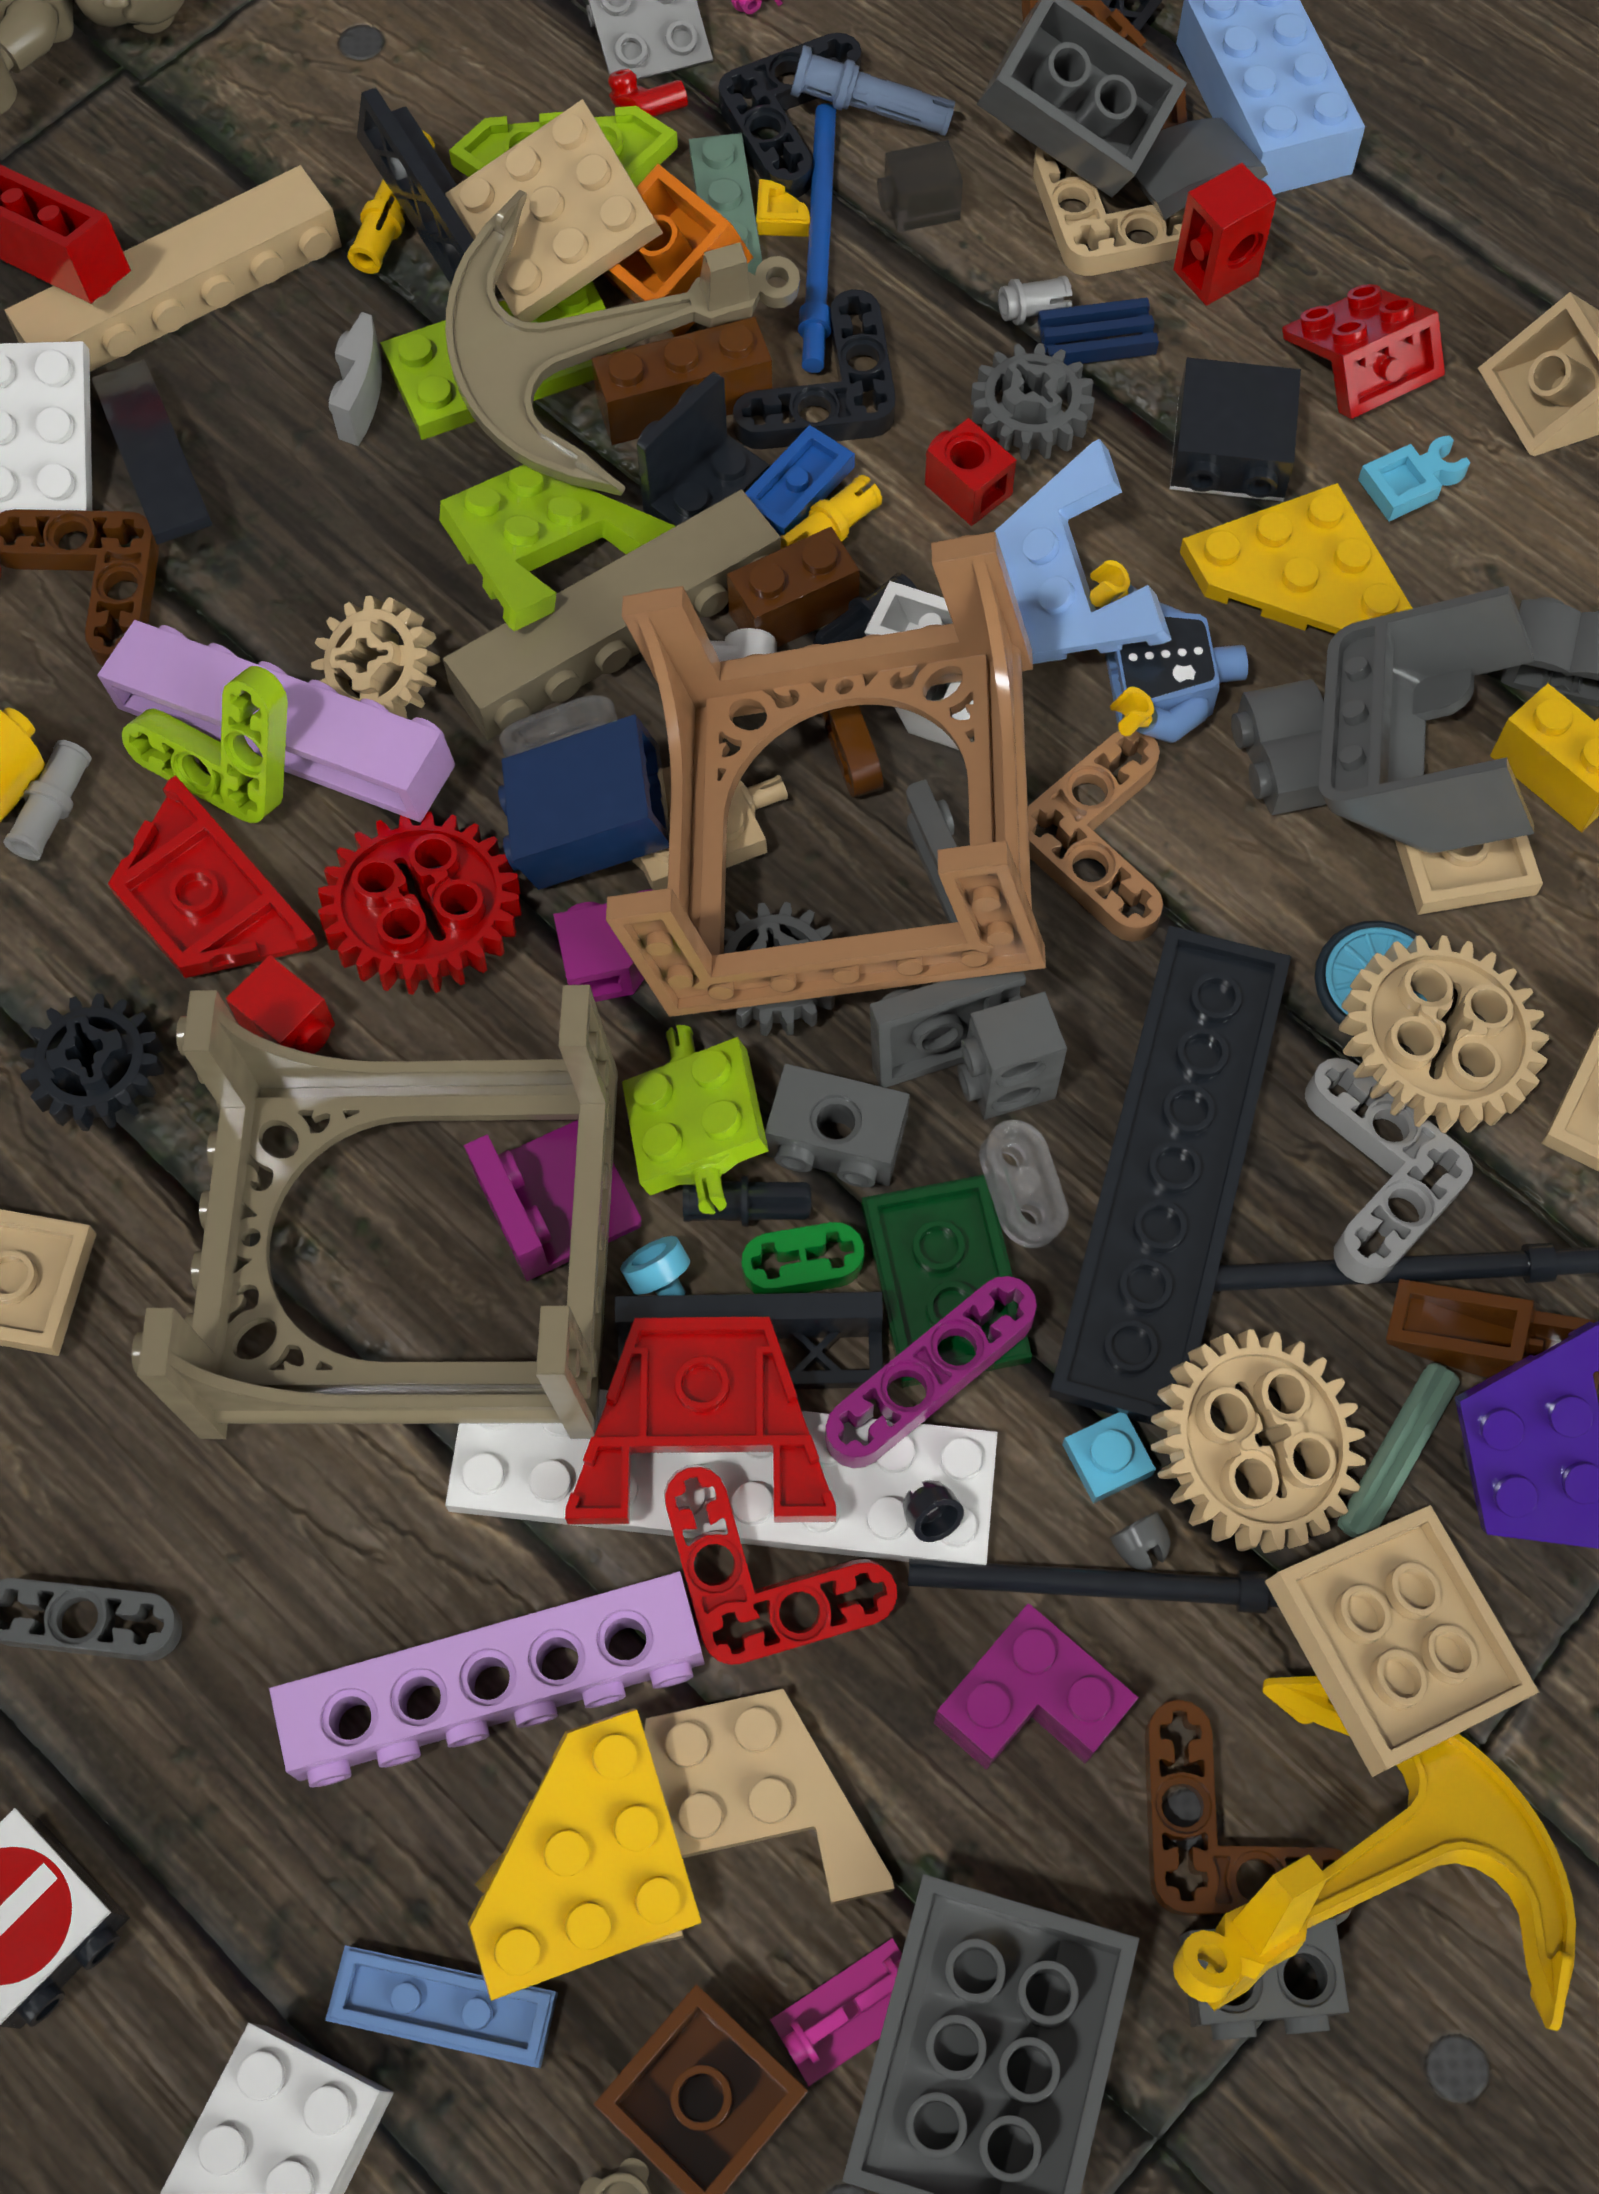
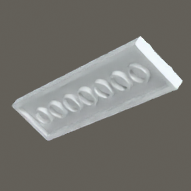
M600 1389L598 1424L607 1402L606 1395L608 1390ZM802 1411L809 1434L814 1441L827 1485L832 1492L836 1504V1522L774 1523L773 1453L711 1452L633 1453L631 1455L630 1524L572 1525L674 1536L664 1499L667 1481L675 1471L685 1466L701 1465L710 1468L721 1478L728 1494L741 1544L909 1562V1559L986 1565L997 1432L920 1424L876 1462L867 1467L853 1469L839 1464L831 1457L827 1450L825 1429L829 1414ZM870 1418L858 1428L846 1422L843 1424L844 1439L842 1442L847 1445L851 1441L857 1440L863 1446L869 1444L868 1429L877 1419ZM886 1420L888 1426L894 1425L889 1420ZM562 1423L459 1424L445 1506L449 1512L568 1525L565 1519V1508L570 1494L575 1490L583 1468V1458L590 1439H570ZM697 1477L684 1481L686 1490L684 1494L676 1497L677 1507L689 1506L697 1529L693 1530L684 1529V1538H694L704 1532H725L724 1518L710 1525L706 1513L705 1501L715 1497L713 1486L708 1488L702 1487ZM925 1480L939 1481L947 1486L955 1494L964 1509L963 1519L957 1529L944 1539L935 1542L919 1540L907 1524L903 1511L906 1493L909 1490L914 1493L918 1488L923 1487L922 1481ZM936 1507V1508H934L933 1510H931V1511L927 1514V1516H928L929 1514H931L932 1512H934L936 1509H938V1507Z

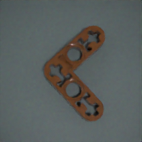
M13 509L0 513V564L20 570L94 571L85 627V640L98 664L104 666L122 637L117 638L115 646L107 647L106 643L112 642L115 638L116 625L113 619L119 620V626L123 634L126 633L134 620L145 624L149 623L159 556V544L157 545L145 516L130 511ZM80 531L88 535L86 541L76 549L66 550L58 547L61 538L70 532ZM23 533V534L25 535V536L17 537V539H16V535H17V534ZM105 534L107 538L100 537V535ZM130 536H138V537H139V538L133 539V540L131 541L130 547H125V548H123V547L121 546V545L128 544V542H129V540H130ZM15 541V545H7V543ZM39 543H45V546L40 547ZM120 581H132L138 584L136 591L126 599L115 600L108 597L110 588Z
M1184 1700L1166 1702L1153 1713L1146 1724L1145 1730L1149 1874L1152 1894L1161 1907L1170 1913L1182 1916H1224L1226 1913L1249 1902L1238 1890L1236 1882L1237 1872L1243 1863L1248 1861L1262 1862L1275 1874L1287 1867L1285 1860L1296 1862L1309 1854L1322 1870L1323 1862L1331 1865L1346 1854L1342 1850L1322 1847L1218 1846L1213 1734L1210 1720L1201 1708L1192 1702ZM1173 1716L1182 1717L1184 1728L1195 1730L1197 1739L1191 1740L1185 1745L1183 1751L1184 1768L1198 1764L1200 1776L1186 1772L1173 1773L1164 1777L1160 1776L1159 1764L1171 1767L1175 1763L1172 1740L1161 1739L1159 1732L1172 1723ZM1181 1786L1195 1793L1200 1802L1201 1812L1199 1819L1194 1825L1183 1828L1175 1826L1167 1820L1163 1814L1161 1804L1163 1795L1168 1789ZM1162 1837L1180 1842L1201 1837L1203 1840V1850L1195 1847L1188 1850L1189 1871L1194 1875H1202L1203 1887L1191 1891L1189 1902L1180 1900L1178 1888L1166 1885L1165 1876L1178 1869L1179 1853L1178 1847L1164 1850ZM1349 1908L1335 1916L1342 1915L1351 1910L1352 1908Z

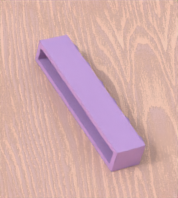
M134 620L97 675L118 709L139 716L145 710L155 708L221 742L222 693L224 686L250 666L265 668L276 676L287 694L288 708L284 771L420 823L456 765L443 732L426 719L418 717L412 720L390 713L384 706L373 700L364 698L357 701L340 695L332 687L321 681L310 680L307 683L288 676L279 667L269 662L261 661L259 664H255L237 657L222 645L210 643L206 646L189 640L178 630L170 626L161 625L159 628ZM244 735L252 750L262 757L256 744Z

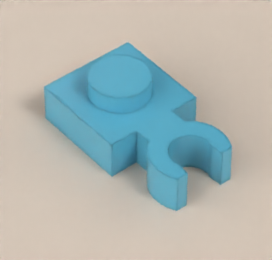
M1442 436L1435 439L1430 444L1427 453L1419 455L1412 444H1409L1363 465L1358 481L1386 519L1392 521L1437 500L1442 485L1457 484L1465 477L1470 461L1467 457L1455 463L1444 461L1442 458L1449 455L1454 440L1451 436Z

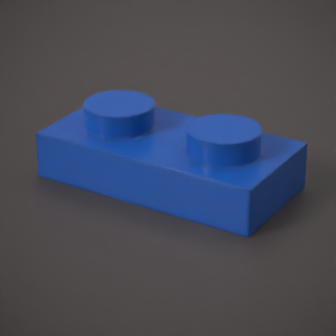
M809 425L745 494L779 536L785 535L807 518L811 510L810 508L819 500L826 499L854 469L855 453Z

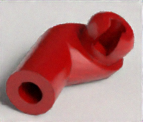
M630 69L615 71L608 78V83L612 90L609 97L615 107L637 106L655 117L688 106L686 90L681 80L647 89L637 86L636 74Z

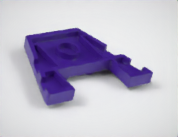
M1599 1321L1595 1323H1586L1568 1334L1569 1337L1536 1356H1527L1455 1397L1480 1526L1487 1535L1599 1549V1403L1593 1373L1599 1371Z

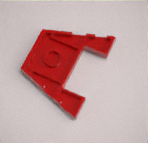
M770 1317L634 1318L606 1395L607 1402L595 1435L591 1437L583 1458L584 1465L575 1490L570 1494L565 1508L567 1524H630L631 1455L633 1453L711 1452L773 1453L774 1523L836 1522V1504L832 1492L827 1485L814 1441L809 1434L797 1399V1393Z

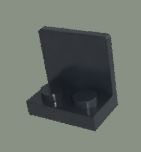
M715 371L708 375L699 385L694 384L682 394L678 404L660 421L655 420L648 424L642 431L636 445L643 512L675 526L741 489L746 492L770 467L768 463L727 434L724 378Z

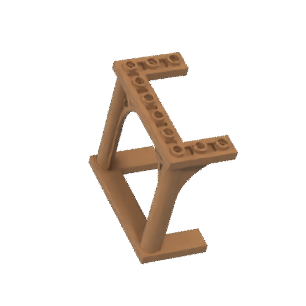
M996 532L965 535L956 539L931 543L932 565L953 622L951 624L928 625L921 629L884 635L873 634L860 639L824 645L812 644L799 649L769 654H752L745 658L720 662L683 586L667 589L659 588L649 592L623 596L622 618L659 685L666 721L671 767L668 885L666 889L607 897L606 921L669 1017L1046 968L1045 944L1032 912L1022 671L1033 670L1032 648ZM961 681L959 687L949 697L940 701L926 699L928 689L931 686ZM855 705H884L911 711L933 722L953 740L962 754L967 769L970 845L938 850V875L958 922L724 954L728 813L736 787L744 772L769 743L789 728L812 716L832 709ZM965 707L970 715L968 720L952 718L953 714L960 712ZM763 712L767 714L766 722L758 729L745 730L733 723V717ZM974 737V742H971L970 738ZM725 738L733 745L741 747L740 750L726 757L730 748L727 742L723 743V739Z

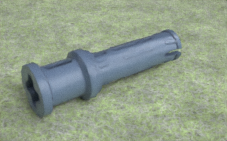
M803 45L790 95L795 97L804 93L833 103V109L842 111V109L847 110L849 106L909 125H915L942 136H946L955 106L954 100L927 94L920 90L859 71V65H856L853 60L847 59L844 63H840L812 54V48Z

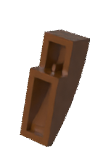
M1399 1279L1386 1341L1388 1345L1464 1372L1490 1378L1527 1356H1536L1569 1337L1568 1334L1586 1323H1595L1597 1321L1536 1311L1533 1300ZM1599 1371L1593 1373L1596 1393L1599 1385Z

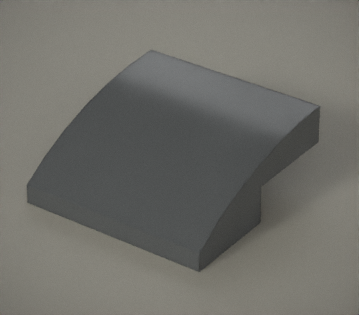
M1205 118L1161 130L1132 180L1164 220H1166L1186 206L1189 191L1242 162L1260 180L1267 176L1268 173L1263 163L1222 118Z

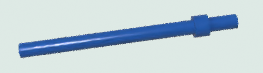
M828 103L818 105L815 110L805 304L799 309L798 332L803 337L802 368L809 373H818L823 370L825 339L831 334V308L827 305L837 111L833 109V105Z

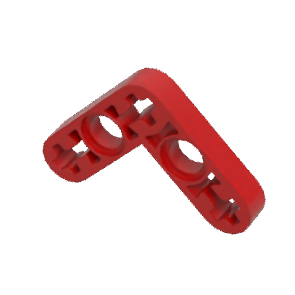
M689 1465L675 1471L667 1481L664 1491L665 1506L699 1630L708 1653L717 1661L728 1665L750 1662L876 1624L884 1620L894 1609L897 1600L896 1583L892 1575L878 1562L869 1559L852 1560L754 1589L728 1494L721 1478L710 1468L701 1465ZM697 1477L702 1487L708 1488L713 1486L715 1491V1497L705 1501V1509L710 1525L724 1518L726 1531L704 1532L694 1537L691 1541L685 1542L683 1530L697 1529L690 1507H677L676 1497L685 1493L686 1486L684 1481ZM719 1544L725 1546L733 1556L734 1566L732 1572L727 1579L720 1583L705 1582L694 1571L695 1557L707 1545ZM861 1573H865L872 1583L882 1582L883 1591L873 1595V1608L864 1610L857 1600L837 1604L838 1609L843 1614V1618L831 1622L830 1603L820 1588L821 1584L833 1581V1592L835 1595H839L855 1589V1576ZM794 1592L808 1593L815 1598L818 1604L817 1618L805 1630L795 1631L788 1629L780 1620L779 1609L781 1603L788 1595ZM767 1600L768 1619L778 1636L776 1639L764 1642V1630L760 1627L742 1634L743 1646L738 1649H730L726 1640H714L713 1632L723 1627V1615L734 1612L738 1621L744 1623L759 1619L760 1616L754 1608V1604Z

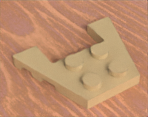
M784 1689L646 1718L645 1737L682 1858L815 1830L831 1905L894 1891L892 1876ZM683 1930L635 1948L684 1938Z

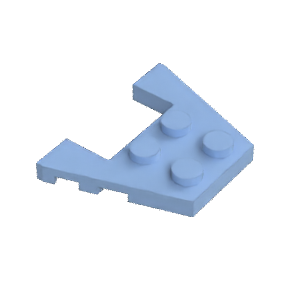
M1100 439L1087 446L994 531L999 541L1031 644L1033 664L1067 659V653L1097 649L1100 653L1122 650V645L1146 641L1152 646L1164 644L1172 640L1157 594L1149 585L1098 610L1091 603L1090 589L1068 520L1122 493L1109 450Z

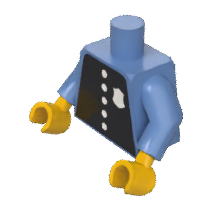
M1105 561L1090 573V578L1099 583L1090 591V600L1095 607L1102 608L1138 590L1130 585V577L1127 570L1117 561ZM1159 602L1172 640L1164 644L1152 646L1146 641L1124 644L1120 651L1105 653L1114 701L1110 705V709L1116 712L1118 729L1121 735L1131 736L1137 731L1140 734L1173 743L1213 714L1219 692V683L1247 679L1248 658L1244 645L1213 648L1207 619L1201 614L1185 613Z

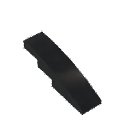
M145 359L92 377L91 379L157 545L212 526L209 514Z

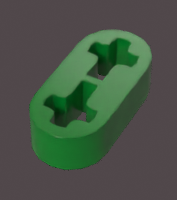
M829 1222L765 1233L754 1237L746 1245L742 1253V1276L746 1286L754 1294L810 1293L840 1288L851 1284L859 1276L864 1262V1244L858 1232L851 1226L840 1222ZM830 1242H838L839 1248L843 1252L852 1251V1253L844 1256V1266L840 1268H832L831 1262L827 1258L807 1261V1258L824 1255L826 1253V1244ZM766 1253H775L777 1262L784 1263L799 1260V1262L781 1266L779 1277L775 1279H767L766 1272L763 1269H753L762 1265V1255Z

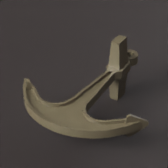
M519 190L485 224L464 253L455 272L449 290L445 326L447 350L454 380L465 405L475 421L502 450L515 460L534 471L568 484L621 496L625 490V486L607 473L584 451L544 428L536 418L532 406L534 394L541 383L558 371L691 322L701 324L703 329L747 319L752 317L759 301L768 307L784 308L792 304L797 298L800 286L799 270L795 263L788 258L773 256L763 260L758 265L754 275L748 272L747 259L741 242L704 252L701 276L696 278L686 293L542 323L524 322L510 316L499 305L495 296V285L513 248L521 212L527 198V193ZM773 277H780L786 281V285L776 288L772 287L767 281Z

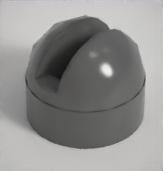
M1157 1511L1132 1523L1110 1537L1123 1560L1138 1570H1150L1152 1568V1563L1147 1553L1149 1549L1156 1559L1162 1563L1166 1560L1170 1551L1171 1542L1168 1529Z

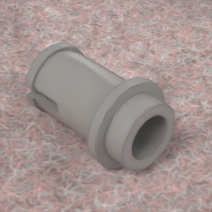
M1058 276V278L1028 283H1021L1019 279H1011L1008 286H1003L999 289L998 302L1001 316L1004 321L1012 320L1015 325H1020L1025 322L1026 318L1038 316L1039 311L1072 307L1071 300H1064L1065 296H1072L1071 284L1067 276Z

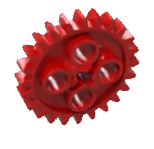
M432 812L426 813L421 825H412L410 818L400 815L399 828L391 830L382 820L376 821L378 836L373 839L361 832H356L354 834L358 848L356 852L340 847L336 850L340 867L327 866L324 869L328 886L318 888V895L322 908L318 909V913L330 950H338L341 965L344 968L356 964L359 978L363 982L379 972L383 990L388 991L397 979H405L408 994L412 995L417 990L420 980H428L435 993L441 991L442 977L450 975L459 985H464V968L470 965L475 970L485 973L487 965L484 953L503 956L505 951L502 937H515L516 935L514 917L521 916L518 875L513 873V868L510 866L506 855L500 854L498 839L495 836L481 841L479 825L476 823L461 833L459 832L457 816L451 815L442 827L435 826ZM398 864H405L413 877L420 900L426 909H431L434 925L438 933L440 932L444 938L443 940L438 941L433 937L417 897L414 894H409L406 877L397 866ZM442 866L439 868L430 869L431 867ZM386 889V890L381 891V892H377V893L374 892V891H376V890ZM459 911H469L460 915L454 914ZM402 935H412L408 938L396 939L397 937Z

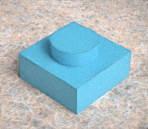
M1121 1412L1065 1437L1062 1444L1093 1504L1153 1476L1156 1470L1127 1414Z

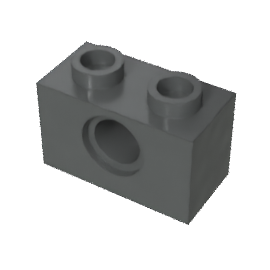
M785 1064L765 1130L769 1150L766 1152V1156L775 1158L774 1160L778 1165L792 1171L809 1172L812 1168L836 1173L840 1180L857 1187H872L875 1183L889 1186L908 1118L910 1094ZM830 1123H841L850 1128L852 1132L845 1138L835 1140L822 1135L820 1129Z

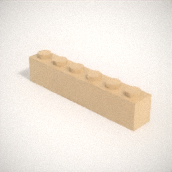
M299 165L123 251L131 272L113 285L106 295L99 297L91 304L58 287L52 286L4 311L19 343L83 341L89 348L91 372L342 247L333 209L302 166Z

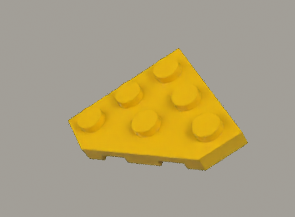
M1338 483L1182 539L1180 554L1204 597L1227 604L1229 599H1233L1262 609L1260 616L1304 631L1307 625L1336 634L1344 627L1355 622L1413 609Z
M632 1708L565 1731L533 1800H530L503 1853L504 1857L484 1896H481L468 1922V1927L491 2001L702 1923L637 1709Z

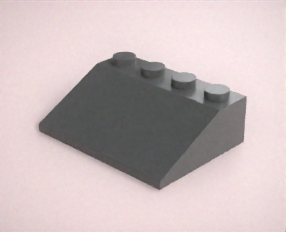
M923 1874L842 2182L879 2194H1081L1139 1938Z

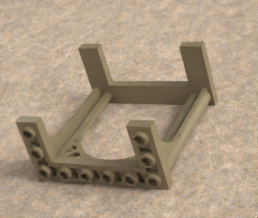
M563 985L559 1031V1049L563 1059L359 1061L315 1055L279 1045L241 1027L235 1021L217 990L190 991L187 1016H181L177 1023L176 1039L178 1050L182 1056L188 1059L197 1073L199 1082L205 1084L216 1100V1105L220 1110L217 1131H211L207 1142V1158L212 1169L210 1190L202 1192L199 1203V1217L204 1229L202 1251L194 1253L191 1264L192 1284L194 1289L197 1290L194 1313H188L185 1319L175 1308H146L143 1332H137L132 1343V1365L137 1376L199 1439H226L228 1424L562 1423L570 1439H591V1437H594L598 1426L618 1070L590 985ZM302 1116H312L311 1118L314 1123L325 1119H330L322 1132L312 1133L310 1126ZM578 1120L567 1306H541L537 1362H376L354 1359L319 1345L307 1337L287 1316L280 1304L271 1276L270 1241L279 1208L295 1180L311 1162L328 1148L362 1130L394 1122ZM282 1125L290 1128L297 1134L299 1144L294 1155L288 1158H276L264 1151L262 1138L268 1128ZM259 1166L273 1173L272 1183L264 1191H256L257 1186H261V1178L258 1174ZM259 1233L261 1236L259 1242L249 1247L251 1234ZM249 1289L258 1290L257 1306L242 1312L247 1303V1299L243 1295L244 1292ZM262 1323H273L276 1325L277 1336L266 1352L249 1360L237 1357L238 1342L249 1329ZM290 1349L302 1351L304 1358L302 1366L291 1365L284 1361ZM284 1361V1370H274ZM323 1365H325V1366L331 1368L332 1370H320V1369L322 1368Z

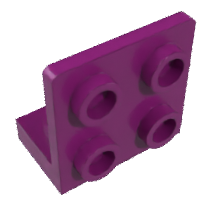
M578 1120L501 1154H497L488 1134L464 1145L473 1172L526 1282L570 1260ZM614 1163L612 1168L608 1243L642 1226L641 1216Z

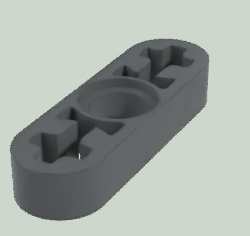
M18 1578L0 1580V1607L12 1606L15 1596H17L18 1602L27 1608L45 1611L44 1625L36 1619L19 1617L13 1619L10 1629H8V1624L0 1619V1643L7 1646L140 1661H155L170 1654L179 1643L182 1635V1620L176 1608L161 1596L153 1593ZM48 1597H52V1599L50 1600V1602H49V1604H48V1603H47ZM77 1602H93L98 1612V1619L94 1629L81 1638L67 1637L62 1628L63 1616L67 1609ZM116 1604H120V1606L118 1607V1609H117V1611H116V1613H115V1612H114V1606H115ZM149 1610H153V1616L164 1623L161 1633H150L146 1644H142V1638L133 1631L114 1628L115 1614L123 1620L141 1622L146 1620ZM45 1627V1634L40 1635ZM113 1633V1642L107 1643Z

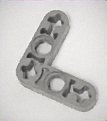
M1341 1058L1327 1059L1318 1066L1305 1088V1099L1308 1107L1316 1116L1392 1175L1389 1181L1348 1224L1334 1246L1336 1265L1346 1277L1359 1283H1376L1394 1268L1455 1200L1473 1174V1164L1469 1154L1452 1138L1440 1132V1129L1429 1120H1426L1420 1127L1415 1126L1413 1119L1414 1109L1406 1106L1400 1113L1394 1116L1390 1113L1394 1097L1389 1093L1372 1099L1369 1094L1377 1081L1373 1076L1355 1078L1353 1073L1359 1067L1357 1064ZM1338 1084L1347 1092H1343L1337 1097L1328 1088L1332 1089ZM1365 1103L1368 1109L1361 1118L1355 1114V1111L1358 1112L1361 1105ZM1385 1119L1395 1123L1402 1132L1403 1140L1391 1142L1381 1138L1375 1132L1373 1121ZM1439 1164L1448 1173L1442 1175L1430 1190L1422 1181L1428 1172ZM1391 1198H1402L1412 1203L1419 1214V1221L1410 1223L1395 1217L1389 1208L1388 1200ZM1377 1230L1385 1237V1240L1377 1251L1367 1258L1361 1255L1358 1248L1364 1246Z

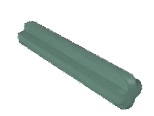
M1430 1363L1423 1370L1358 1484L1360 1486L1359 1491L1353 1493L1346 1506L1348 1512L1346 1515L1340 1516L1338 1520L1339 1529L1354 1539L1379 1528L1460 1384L1459 1377L1454 1372L1437 1363Z

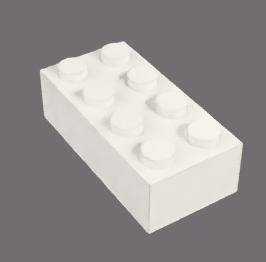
M248 2023L160 2194H344L394 2092L268 2026Z

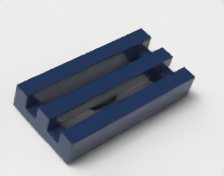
M1148 297L1039 311L1037 324L1041 342L1045 347V355L1052 357L1057 351L1062 349L1066 351L1064 364L1068 366L1079 361L1084 364L1157 354L1159 340L1157 333H1153L1154 320L1153 316L1149 315L1150 304ZM1134 333H1139V334H1140V335H1134V336H1126V337H1118V338H1110V339H1108V337H1110V336H1118V335H1126V334H1134ZM1086 340V342L1055 345V343Z

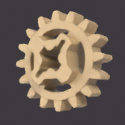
M371 595L366 596L363 609L350 602L344 604L346 619L340 622L329 617L326 622L333 631L330 639H316L315 644L325 650L324 658L311 662V668L325 674V678L320 681L332 687L338 694L357 701L364 698L373 700L384 706L390 713L407 719L405 706L411 703L422 708L425 702L418 693L422 686L435 687L437 682L426 674L428 666L440 663V656L426 649L436 639L435 633L422 627L425 619L422 615L410 608H406L404 604L390 597L385 602H382ZM391 627H394L399 632L404 645H399V636L391 632ZM350 679H352V689L348 683ZM352 690L360 693V699L354 694Z

